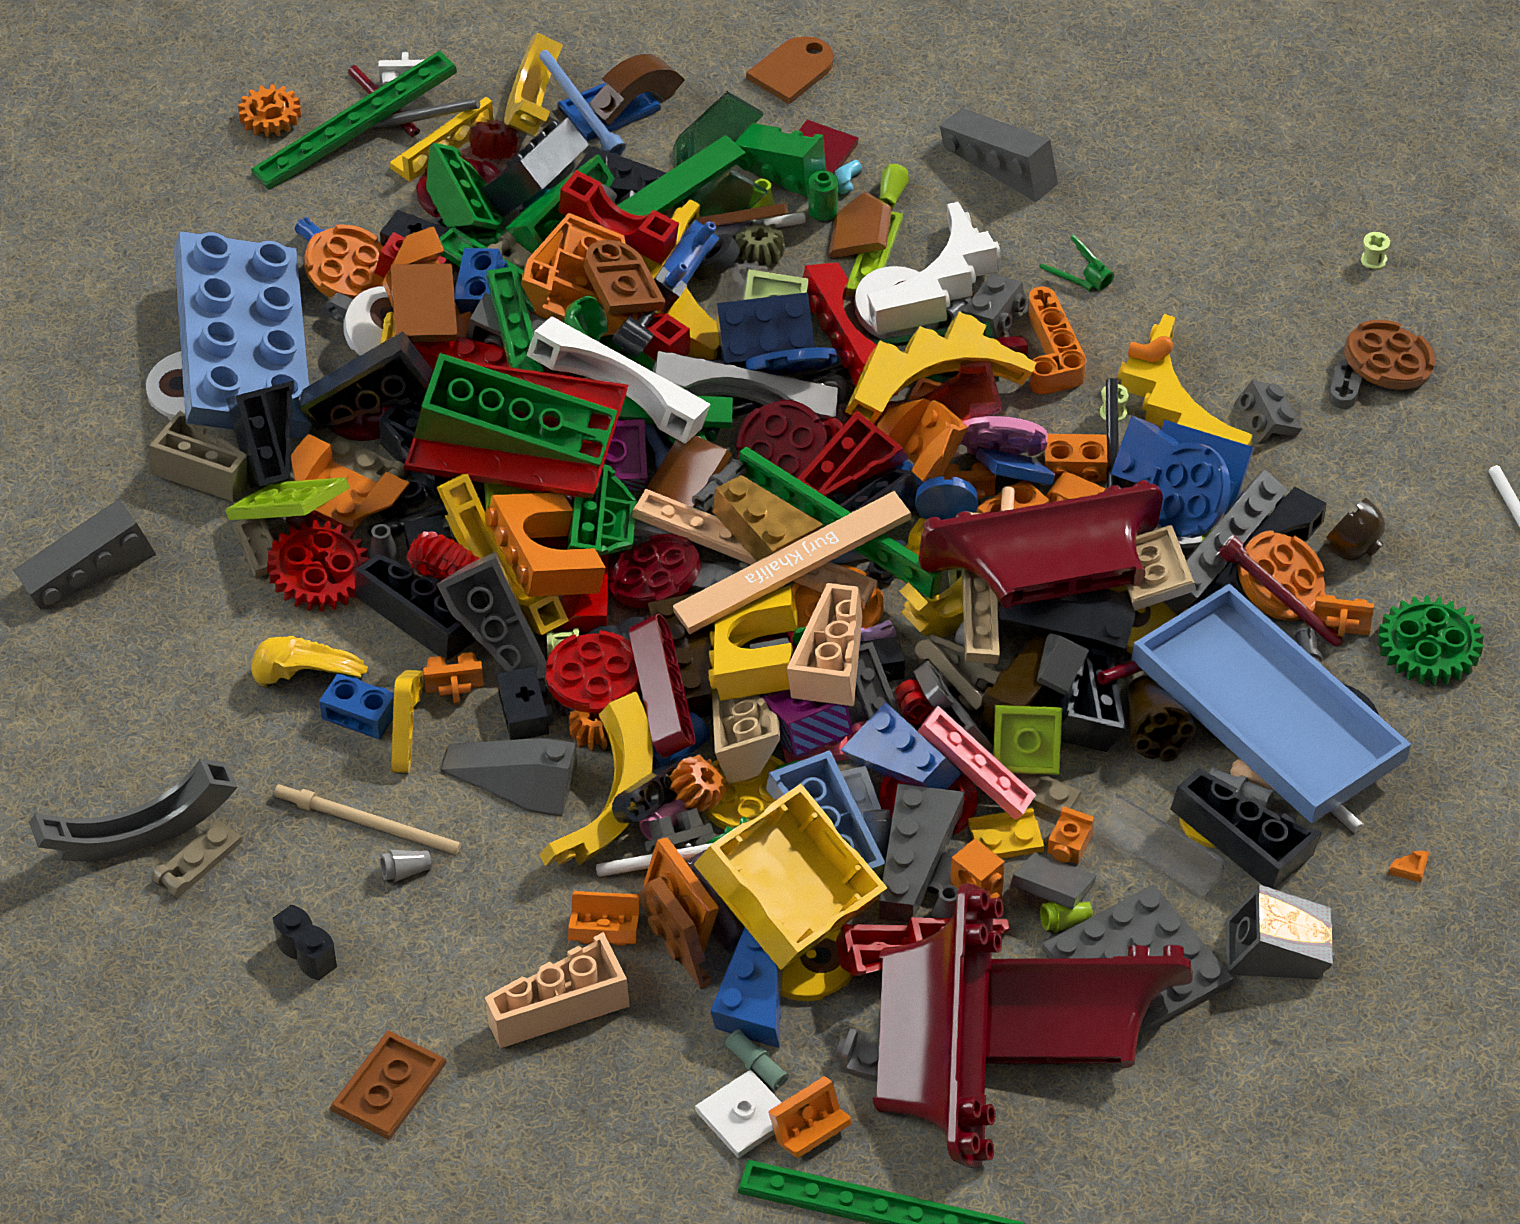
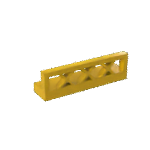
M485 97L480 101L481 106L479 109L464 111L392 160L390 162V169L407 181L412 182L425 172V168L428 167L429 148L432 143L459 149L494 124L492 100Z

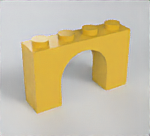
M791 586L780 587L711 623L713 631H710V641L713 650H709L712 667L709 670V680L711 688H717L720 701L790 689L787 667L794 654L791 643L756 649L740 648L748 641L757 637L795 631L797 629V608Z

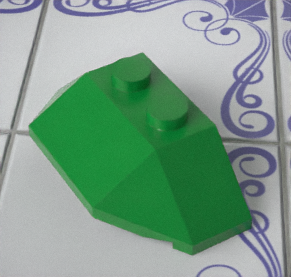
M432 143L429 148L426 189L446 227L450 229L455 227L465 231H483L498 228L504 222L505 217L498 213L481 191L487 185L485 180L469 162L460 157L461 152L456 147Z
M603 465L593 498L573 496L571 504L573 514L568 531L566 550L595 548L598 555L602 556L632 549L635 518L632 517V513L637 501L624 483L615 476V471L611 466Z

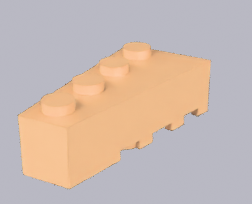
M827 583L787 667L791 698L854 706L862 626V609L858 587Z
M604 932L593 937V943L584 948L577 946L567 952L568 957L557 963L552 964L548 962L540 966L538 973L528 979L522 976L485 997L488 1024L499 1048L630 1007L627 978Z

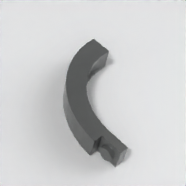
M199 759L191 771L172 788L138 807L113 815L95 818H64L35 813L29 821V825L38 848L57 850L60 860H106L173 839L183 834L215 812L238 787L228 763Z

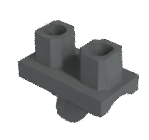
M697 808L676 814L680 827V832L677 833L674 832L670 816L649 821L652 840L645 842L647 851L654 850L657 840L665 837L669 838L676 849L699 846L697 843L691 844L689 840L714 833L711 823L702 824ZM693 860L686 862L688 866L693 863Z

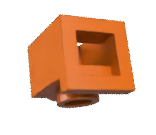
M1063 806L1061 815L1048 839L1047 854L1052 855L1056 860L1063 863L1070 861L1079 864L1093 835L1094 816Z

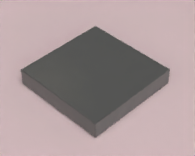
M1034 852L1013 874L1010 885L1073 909L1093 887L1097 875Z

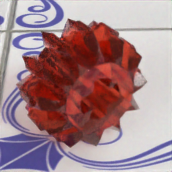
M487 119L485 122H477L475 126L471 127V133L469 134L472 154L479 156L480 159H490V161L493 159L501 161L503 158L512 157V154L517 152L518 147L516 129L505 125L504 121H498L497 119L494 121Z

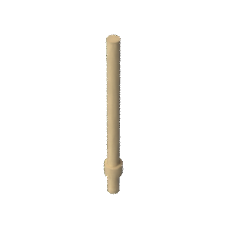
M278 784L274 791V797L296 803L297 808L311 811V809L321 811L454 855L458 854L462 846L460 842L317 797L316 792L306 789L299 791Z

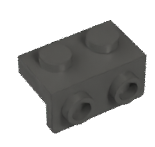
M991 274L962 310V313L975 317L981 323L990 321L993 338H999L1004 331L1010 329L1012 320L1019 312H1023L1026 307L1027 298L1024 294L1023 283Z
M1252 380L1236 400L1257 443H1265L1272 433L1295 436L1302 430L1296 417V412L1291 408L1284 390L1275 383L1269 384Z

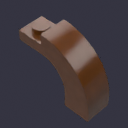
M636 55L616 65L602 78L606 85L591 100L589 106L595 114L611 125L627 105L640 94L654 91L666 100L672 96L685 79L655 55Z

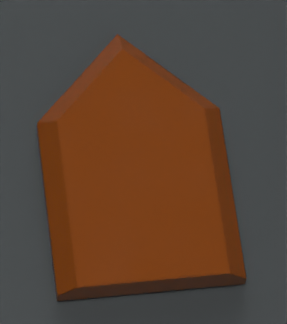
M863 192L841 209L834 217L829 257L837 258L886 249L892 211L891 206L871 194Z

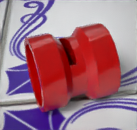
M910 679L904 681L896 688L894 693L895 701L900 707L904 719L913 725L924 723L935 708L925 696L918 680Z

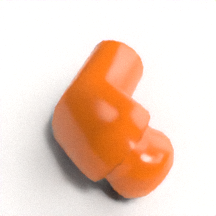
M1167 336L1158 337L1147 345L1131 342L1128 356L1157 362L1172 352L1173 342Z

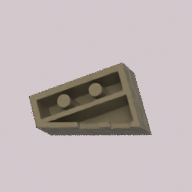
M180 410L149 445L150 473L152 475L232 502L248 484L247 455L221 437L215 439L209 435L206 427L203 425L187 424L185 413Z

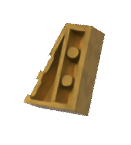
M742 475L715 489L712 512L757 562L823 528L822 523Z

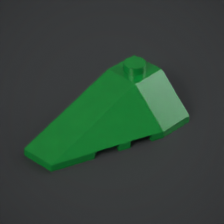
M595 155L577 169V171L601 182L609 188L615 179L600 155ZM572 174L526 208L505 228L507 232L515 237L517 243L533 254L565 218V215L558 212L560 190Z

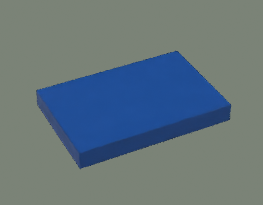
M606 83L580 94L589 104ZM648 91L634 98L611 125L607 124L599 116L598 118L610 132L660 111L661 105ZM570 98L557 102L558 109L566 118H569L586 142L598 137Z
M1164 420L1161 431L1174 438L1179 444L1193 442L1206 445L1214 449L1223 458L1230 480L1236 484L1229 505H1231L1241 492L1255 447Z

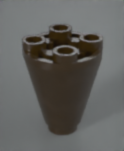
M1141 676L1135 678L1130 683L1128 691L1130 741L1135 751L1145 758H1161L1164 762L1175 760L1179 752L1190 743L1196 731V725L1191 715L1184 706L1151 678Z

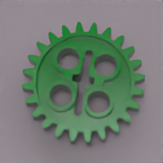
M1425 595L1424 602H1419L1413 596L1410 605L1401 600L1399 609L1392 606L1389 615L1384 614L1383 621L1379 626L1377 644L1381 646L1380 655L1387 656L1386 665L1396 664V674L1406 671V680L1418 676L1419 684H1423L1425 679L1428 678L1431 680L1432 685L1436 686L1437 679L1441 678L1445 684H1449L1451 676L1460 681L1463 672L1471 674L1472 666L1478 665L1479 657L1482 655L1484 635L1480 634L1481 625L1473 624L1474 615L1464 616L1465 607L1457 610L1454 609L1453 600L1445 605L1442 604V597L1440 596L1436 602H1431L1428 595Z

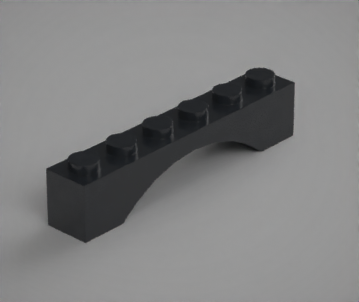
M1294 486L1287 496L1283 495L1276 503L1274 511L1270 515H1266L1259 524L1257 531L1253 535L1251 534L1244 542L1243 547L1256 535L1272 530L1274 533L1284 534L1289 537L1296 536L1302 541H1308L1324 522L1327 503ZM1228 561L1222 572L1217 574L1204 593L1191 604V607L1228 584L1232 585L1243 595L1242 585L1238 576V563L1233 564L1231 561Z

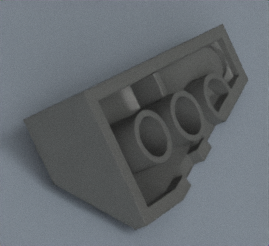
M496 552L464 566L437 583L450 613L495 657V660L506 671L535 666L538 679L546 676L547 662Z
M546 738L453 743L448 746L441 771L468 784L488 790L501 799L510 800L527 811L563 817L577 766L576 744Z

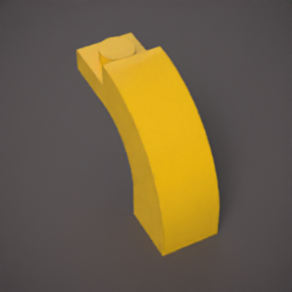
M962 576L947 590L936 595L933 599L922 597L909 582L899 591L907 599L903 604L905 608L901 613L926 637H929L930 633L941 638L949 636L956 632L964 621Z

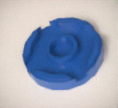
M944 476L932 478L924 482L917 489L915 498L916 511L924 519L939 517L941 520L954 518L958 513L964 511L975 513L978 507L976 489L969 482L958 477H952V480H944Z

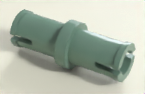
M740 1029L735 1030L725 1041V1046L745 1063V1069L747 1071L751 1069L773 1091L777 1090L788 1080L789 1074L768 1057L769 1052L763 1047L758 1048Z

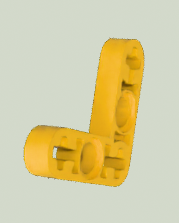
M405 670L395 681L392 772H410L414 706L422 697L423 671Z

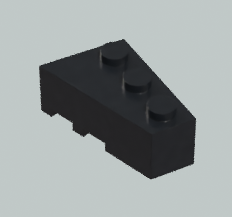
M593 146L574 170L576 171L595 155H600L615 178L610 187L617 194L615 202H618L631 190L637 193L666 174V172Z
M294 380L226 398L240 451L247 455V473L250 488L283 481L290 477V421L293 414L291 400Z
M399 403L392 405L378 419L380 443L396 461H401L405 464L414 439L420 412L405 404L399 405ZM409 470V474L427 488V493L436 502L441 498L437 487L456 478L451 476L446 478Z
M889 468L857 483L859 489L845 496L841 491L832 495L833 502L852 513L895 491L908 510L912 512L916 509L915 498L918 487L912 471Z
M1083 646V648L1089 651L1066 695L1059 693L1056 708H1062L1061 742L1107 752L1126 729L1117 680L1107 684H1100L1097 679L1099 672L1114 667L1112 653Z

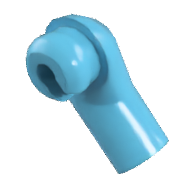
M853 160L834 172V175L838 178L839 194L844 195L853 190L850 180L862 172V166L858 160Z

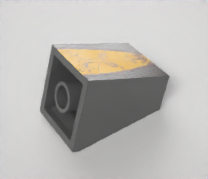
M1258 885L1226 918L1227 971L1231 975L1318 979L1326 970L1331 968L1335 958L1334 951L1332 950L1334 925L1331 922V908Z

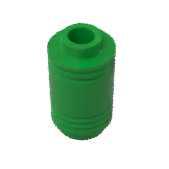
M828 171L815 172L809 178L808 212L815 220H831L838 212V178Z

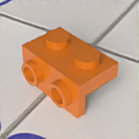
M574 891L572 893V912L568 927V940L591 944L593 943V937L604 932L608 942L614 945L636 944L640 919V896L638 894Z
M825 1076L768 1111L777 1143L796 1158L810 1152L813 1148L832 1136L837 1135L852 1124L851 1117L839 1107L833 1082Z

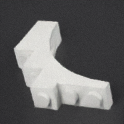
M959 202L947 204L948 227L951 235L948 244L940 256L925 270L912 278L890 288L867 294L869 320L877 335L947 320L946 308L950 307V301L972 296V283L976 282V276L998 272L997 260L1001 259L998 242H993L988 231L979 233L977 228L972 227L969 213L963 211Z

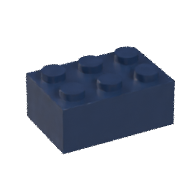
M808 292L716 304L717 331L721 361L724 365L742 367L745 366L746 360L759 355L791 349L815 348Z

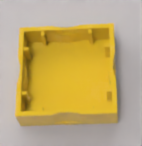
M799 784L771 803L757 818L742 823L711 844L694 863L695 867L780 970L834 933L843 924H846L870 907L887 889L861 855L841 837L831 819L802 784Z

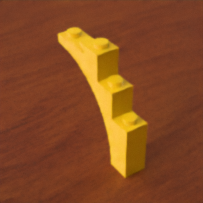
M691 199L682 208H677L672 216L673 220L679 222L676 246L693 221L699 218L700 204ZM641 255L654 279L668 257L660 265ZM686 287L667 314L690 328V353L688 356L707 361L720 360L721 353L717 323L697 304Z
M959 311L950 323L944 338L933 330L919 326L909 340L905 352L900 351L892 344H886L880 340L866 362L845 412L853 415L858 411L874 424L887 403L896 393L914 381L944 372H981L1002 377L1022 386L1033 373L1036 362L1028 359L1026 355L1020 352H1015L1001 345L999 341L984 336L983 332L986 325L979 322L975 317Z
M1164 314L1159 325H1153L1149 341L1152 342L1161 336H1167L1172 340L1176 317ZM1170 353L1157 362L1129 357L1127 362L1123 361L1121 363L1118 379L1122 380L1121 385L1127 388L1128 393L1144 397L1142 410L1146 411L1145 421L1162 427L1164 420L1251 446L1252 434L1220 421L1210 415L1190 397L1181 386L1173 370Z

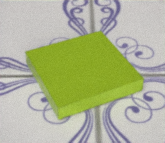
M995 705L993 756L1011 773L1059 775L1062 708Z

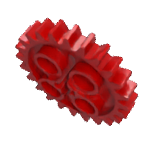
M314 520L312 527L309 528L304 522H301L300 530L290 526L289 536L280 533L279 542H272V551H268L267 562L269 582L275 583V592L280 593L284 591V601L295 598V607L305 602L307 603V610L310 611L313 605L316 604L321 612L324 611L325 604H329L336 610L337 601L348 605L349 596L357 598L355 597L356 568L370 560V558H367L368 549L361 548L362 539L353 540L352 530L343 534L341 524L335 529H331L330 521H327L324 527H319L317 520Z

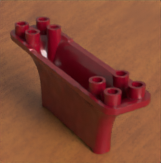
M1142 480L1133 487L1120 489L1119 486L1113 485L1106 488L1104 492L1085 497L993 513L985 512L971 515L969 512L964 511L958 513L954 518L941 520L939 517H931L923 524L924 530L921 535L918 556L919 565L928 573L959 568L975 573L985 581L1001 605L1006 609H1011L1013 605L1132 584L1134 587L1144 580L1146 574L1137 552L1136 536L1151 532L1157 527L1163 502V493L1157 485Z
M971 883L962 884L959 887L955 912L950 921L937 933L911 944L886 947L880 952L879 958L883 959L878 1077L877 1097H873V1104L879 1112L908 1114L932 1122L945 1132L948 1154L953 1161L968 1168H979L983 1161L992 1160L994 1157V1144L991 1139H985V1126L995 1123L996 1113L992 1104H986V1095L984 1093L989 971L991 970L992 953H999L1002 948L1000 933L993 932V919H1000L1002 917L1003 904L1000 898H991L985 889H981Z
M1132 945L1128 947V956H1113V958L992 959L988 987L986 1064H1122L1123 1068L1132 1067L1135 1064L1140 1027L1147 1009L1153 1000L1166 989L1188 985L1193 980L1191 961L1184 957V947L1180 945H1166L1163 947V956H1149V947Z

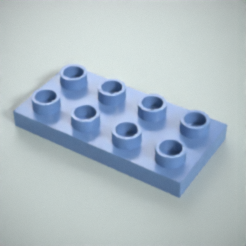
M179 231L174 247L186 423L234 430L226 398L294 380L291 400L293 414L290 421V437H306L312 424L299 409L302 390L309 386L296 248L285 247L274 241L256 243L229 239L214 232L195 234Z
M1230 584L1134 642L1131 660L1135 661L1143 671L1184 706L1188 712L1311 824L1407 761L1411 743Z

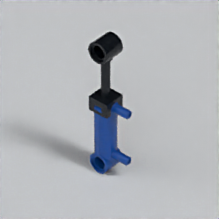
M695 219L655 276L654 281L666 301L663 310H660L661 312L667 313L677 301L703 259L718 241L719 237L714 234L716 226L713 222H706L705 225H702ZM657 311L642 312L637 320L629 316L617 330L611 341L636 359L654 336L646 328Z

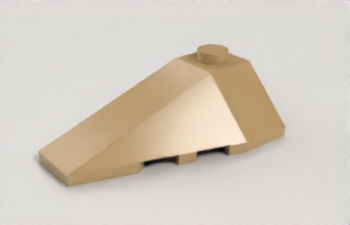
M711 688L716 757L728 784L748 781L752 777L760 775L780 740L779 720L776 714L770 711L764 699H760L758 695L720 701L717 688Z

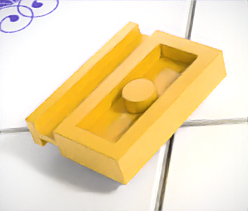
M1033 808L1026 809L1017 820L1007 812L968 818L972 840L974 838L1001 859L1033 854L1034 852H1044V843L1037 820H1035Z

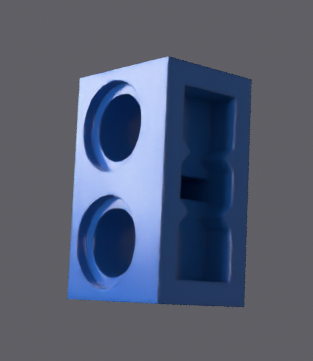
M464 248L454 294L455 303L460 314L469 311L473 314L484 293L490 294L486 270L508 267V263L503 260L499 249Z
M337 673L319 700L323 720L379 740L393 720L394 693L384 687H376L364 683L356 677H348Z

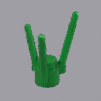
M1071 235L1070 239L1089 262L1083 271L1085 280L1045 264L1039 265L1041 269L1078 284L1088 292L1093 288L1102 291L1112 283L1115 276L1114 272L1099 261L1075 235Z

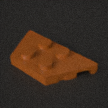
M661 877L648 882L638 895L640 896V905L648 915V923L652 932L656 936L660 934L666 940L665 947L673 960L678 958L700 989L713 984L711 977L706 974L699 964L705 961V956L694 922Z

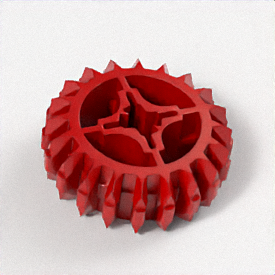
M425 531L420 533L417 539H414L407 553V560L411 567L417 570L418 575L427 578L431 576L440 581L464 566L480 559L473 555L472 551L467 550L462 544L456 543L453 539H448L443 534L438 535L435 532Z

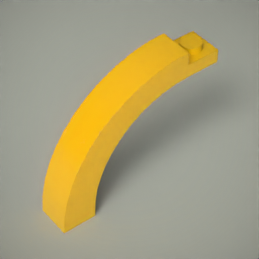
M536 33L531 38L508 99L504 116L505 125L531 137L536 136L540 125L546 122L550 113L549 110L541 107L551 73L540 60L539 54L541 51L547 50L557 61L563 44L540 33Z
M462 474L438 486L437 490L448 512L445 517L458 543L462 544L467 550L472 551V554L480 559L491 553H497L533 633L543 635L568 622L569 620L558 595L527 597L521 584H518L516 575L511 565L507 564L505 554L501 547L497 545L491 528L486 525L485 511L469 475Z
M637 692L610 702L599 714L611 743L614 760L612 788L604 809L598 818L587 826L550 842L539 854L545 866L556 861L558 865H562L573 858L581 865L607 848L628 826L629 823L622 824L615 819L612 811L613 800L618 794L652 772L653 761L650 727ZM630 802V807L635 806L634 802Z

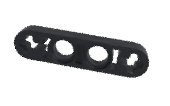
M685 754L676 756L618 794L612 803L615 819L622 824L638 822L675 798L677 793L666 787V774L670 777L673 770L677 768V765L683 759L697 755ZM647 787L651 793L650 803L647 801L645 794ZM630 802H634L635 806L630 807Z

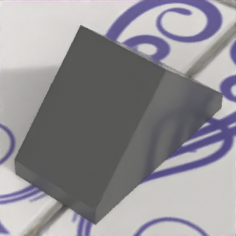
M1050 633L1046 639L1037 682L1066 695L1089 650L1062 636Z

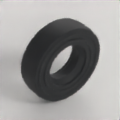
M729 234L717 235L719 237L718 241L693 274L697 279L706 280L715 277L736 260L740 249L733 237Z

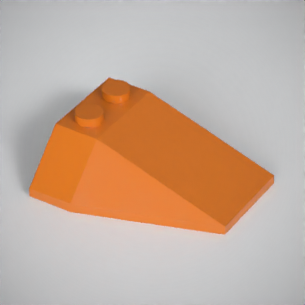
M568 213L525 263L521 285L537 315L547 320L550 317H554L564 323L566 309L571 303L580 298L591 296L596 298L602 305L584 270L583 261L588 248L593 243L601 240H614L626 244L624 235ZM604 253L607 256L614 257L611 254ZM605 311L608 331L602 336L615 334L629 316L637 320L638 312L607 315Z

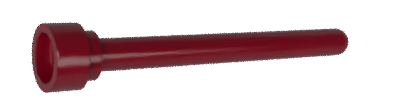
M1233 535L1225 542L1217 553L1224 561H1231L1233 564L1237 562L1328 643L1336 647L1342 645L1343 639L1338 636L1337 632L1330 626H1326L1322 619L1245 553L1244 543Z

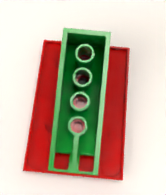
M440 353L421 407L414 439L404 469L446 478L468 474L470 480L487 484L497 483L538 492L549 491L580 498H593L629 385L467 362Z

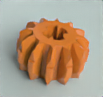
M572 711L569 716V730L572 739H576L579 747L588 743V748L591 752L595 745L599 744L605 751L607 742L610 743V740L599 717L600 713Z
M699 754L695 757L689 756L677 765V768L670 775L672 781L670 789L677 793L676 800L684 802L685 809L697 808L699 813L704 810L713 809L719 804V801L727 792L724 786L727 779L719 774L720 768H715L712 765L711 758L704 760Z

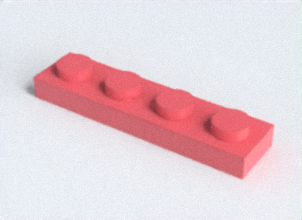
M939 706L930 713L918 729V732L1015 820L1025 812L1036 796L1034 792Z

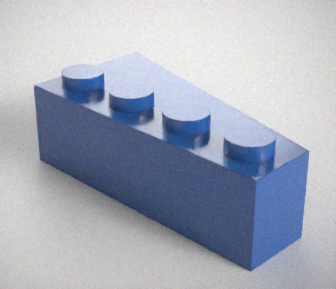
M1131 415L1111 475L1133 483L1142 480L1149 482L1154 467H1158L1164 457L1170 452V449L1178 445L1179 442L1162 432L1155 424ZM1230 480V495H1229V500H1228L1227 507H1228V505H1229V502H1230L1232 493H1233L1234 488H1235V485H1236V484H1235L1234 482H1232L1231 480Z

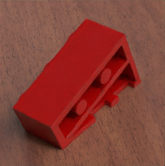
M856 411L797 479L833 501L832 495L841 491L845 496L859 489L857 483L889 468H895L909 458L902 446Z

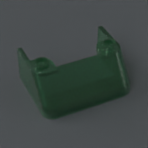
M727 91L678 136L673 147V169L724 135H727L733 142H736L752 123H756L764 116L763 111ZM730 168L675 204L674 209L676 211L677 208H682L690 199L700 204L699 217L751 209L767 195V189Z

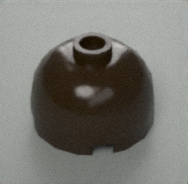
M1367 497L1356 505L1358 508L1356 512H1348L1328 534L1327 540L1323 542L1325 546L1341 558L1354 560L1361 558L1366 553L1372 557L1384 544L1380 540L1385 531L1384 517L1376 505Z

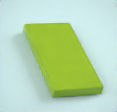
M344 477L271 483L226 508L225 512L229 520L303 516L350 489V486Z

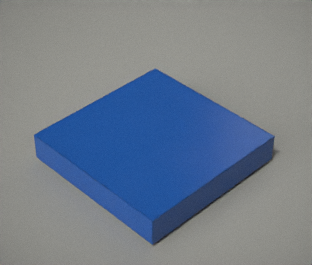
M979 446L977 448L975 457L995 475L1045 485L1053 483L1055 474L1035 457Z

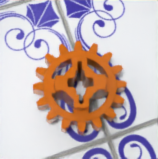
M271 84L269 89H265L261 85L258 92L252 89L249 90L250 97L242 96V103L238 104L240 123L245 125L246 131L253 129L256 136L261 132H264L265 137H269L272 132L280 136L281 130L290 132V125L297 126L298 118L302 116L299 97H295L293 90L286 93L285 86L278 90L275 89L274 84Z

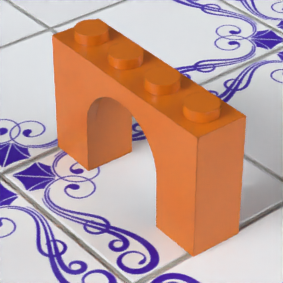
M553 492L492 495L490 507L486 509V525L491 528L497 545L504 552L507 564L511 565L517 582L521 584L527 597L594 594L600 592L606 567L595 548L557 550L544 547L531 540V538L568 535L573 509L564 494Z

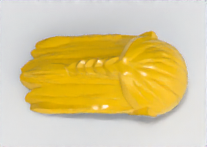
M294 636L271 637L264 640L257 647L251 661L253 678L264 688L268 686L266 684L276 683L279 678L289 680L301 669L339 673L356 678H361V674L367 673L368 669L364 665V661L352 653L333 649L322 643L318 644L310 640L305 641L303 638H296Z

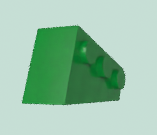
M752 123L735 142L746 152L745 159L736 164V166L804 197H808L810 176L818 171H826L823 135L820 134L807 137L803 136L802 131L794 130L790 134L782 132L780 127Z

